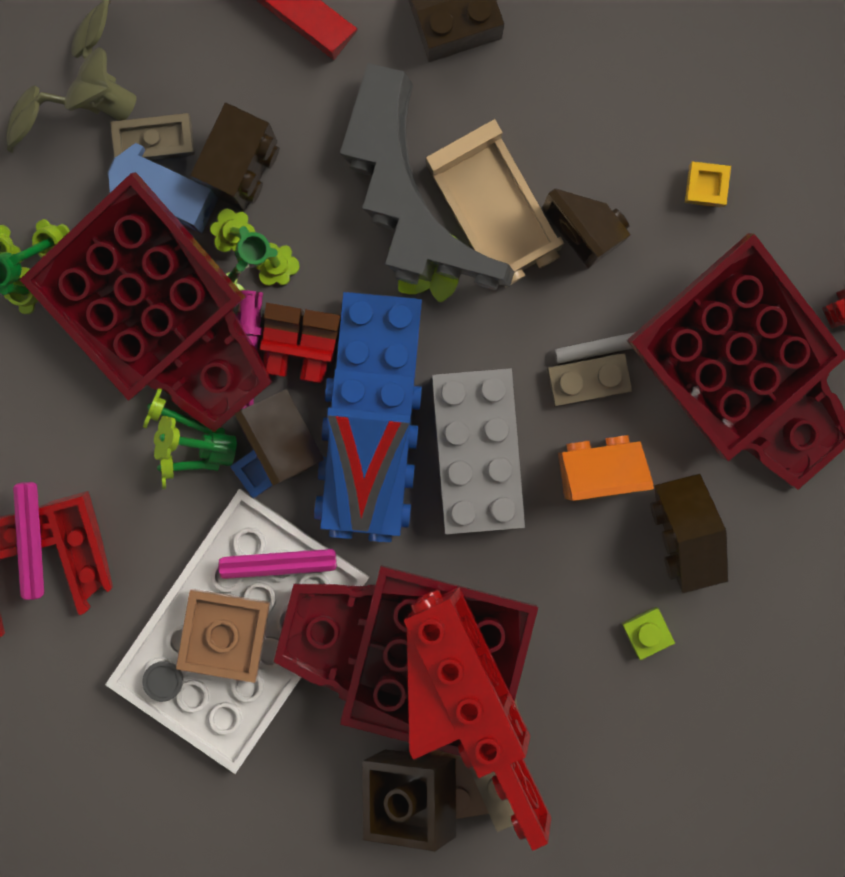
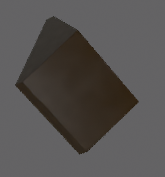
M287 389L235 413L273 486L297 477L324 460Z

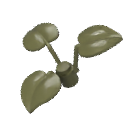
M102 0L99 5L93 8L82 20L74 35L71 48L72 56L79 58L82 55L85 60L66 97L44 92L39 93V87L33 85L18 99L10 114L7 126L8 151L13 153V147L27 135L36 120L39 106L46 101L64 104L65 108L69 111L82 108L90 110L97 115L102 111L118 121L126 120L129 117L136 103V95L116 84V78L107 73L106 51L101 47L92 51V47L97 44L103 33L108 5L111 3V0Z

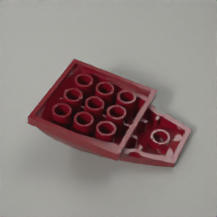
M137 172L130 173L19 279L128 401L147 385L154 390L162 389L171 395L172 401L178 407L215 432L272 383L261 357L233 311V308L246 298L245 295Z
M754 233L745 235L627 339V342L722 459L729 462L742 449L746 450L767 468L799 490L845 449V410L837 394L831 392L827 383L829 373L845 359V351Z
M381 565L376 585L293 584L274 663L319 686L324 685L337 692L339 698L346 701L340 725L409 742L407 627L403 620L411 613V605L417 602L416 599L436 589H439L441 595L460 587L514 702L539 607L534 604ZM458 739L436 750L460 756L458 744H461V740Z

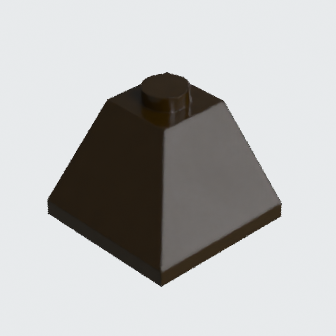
M555 188L548 193L542 206V210L588 269L625 242L631 235L627 230L630 225L625 216L617 208L611 210L608 204Z

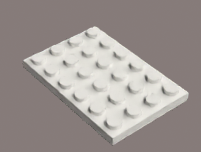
M239 489L105 685L236 774L301 679L300 676L274 663L293 584L364 586L369 576L336 554L337 567L334 571L220 578L218 563L222 557L328 549L255 498L253 499L244 490ZM191 589L270 602L258 677L255 683L181 670L183 686L179 694L173 699L159 702L151 699L145 693L142 684L143 675L152 664L159 661H169L177 666L188 597Z

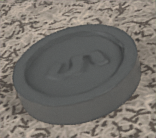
M156 662L143 675V689L155 701H169L176 697L182 689V672L177 670L176 665L172 662Z

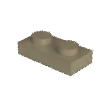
M189 113L110 122L114 158L135 143L142 145L146 149L142 157L148 160L195 155L192 122Z
M625 353L547 368L554 407L632 392Z

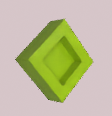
M658 607L649 609L621 623L639 660L675 644Z

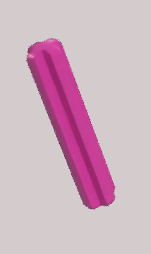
M20 482L13 487L20 596L25 600H35L44 595L37 484L34 482Z
M333 549L227 556L219 559L218 568L220 578L223 579L325 572L336 569L337 557Z

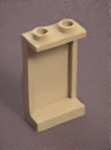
M494 119L427 156L426 167L472 249L489 258L509 264L515 272L511 282L512 285L526 276L523 272L524 269L537 263L539 268H542L558 259L560 256L557 251L563 247L564 242L561 237L557 238L504 144L502 140L503 132Z

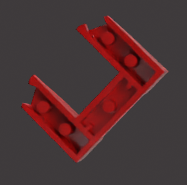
M89 491L52 500L48 504L39 506L41 548L56 544L78 615L86 613L91 608L87 599L101 586L107 592L113 588L106 553ZM15 513L0 517V559L18 555ZM0 613V637H2L5 631Z

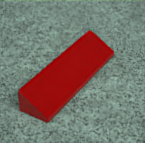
M256 0L333 60L337 58L358 31L355 26L321 0Z

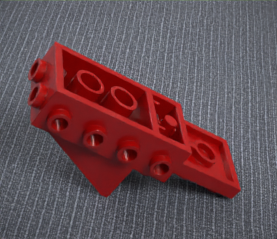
M460 587L441 595L439 589L433 590L416 599L417 602L411 605V613L403 620L407 627L409 752L414 760L460 739L461 744H458V750L468 769L473 767L478 778L495 772L496 775L492 776L493 785L499 798L502 801L508 799L514 812L511 815L514 830L520 840L527 839L532 851L548 844L552 817L524 761L531 736Z

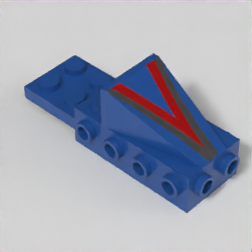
M343 292L337 365L334 378H327L325 401L332 402V407H328L327 417L323 418L322 441H328L327 457H323L324 460L319 463L318 480L325 481L323 496H316L314 519L321 520L320 529H328L329 537L352 539L353 532L369 533V541L392 542V535H401V527L409 528L411 504H404L405 488L413 489L415 465L407 464L408 449H416L418 426L411 425L412 409L420 410L422 386H414L422 299Z

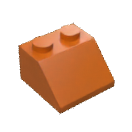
M629 435L605 438L606 446L591 448L590 441L566 444L567 452L558 453L564 499L576 501L654 489L641 441L630 442Z

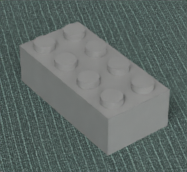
M512 368L432 375L445 534L525 528Z

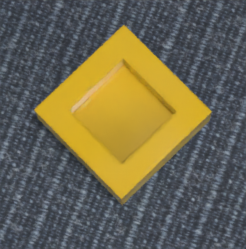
M692 161L689 164L685 203L725 207L727 205L731 166Z

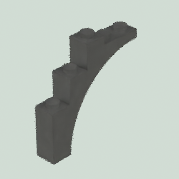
M368 63L340 154L350 163V169L362 174L372 175L362 207L373 218L372 223L387 229H395L397 224L385 264L396 272V279L415 285L418 284L419 279L431 282L435 267H437L436 273L456 280H459L461 274L474 277L475 284L488 289L497 290L498 285L510 287L515 272L509 264L489 258L471 249L453 237L433 217L415 183L407 149L406 123L413 84L404 71Z

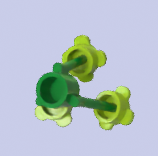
M46 219L38 221L36 223L37 231L32 237L33 246L23 251L13 244L10 238V229L5 225H0V293L12 304L18 305L19 311L22 314L33 313L38 300L19 280L30 270L27 267L21 268L20 263L36 254L40 257L46 255L70 232L69 228L64 224L56 226L50 224Z

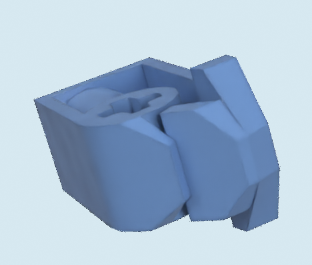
M137 143L113 159L107 172L110 192L130 173L137 172L182 225L201 234L203 233L218 201L217 196L210 188L142 157L146 149Z

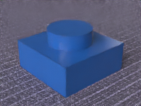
M254 450L230 466L253 499L273 486Z

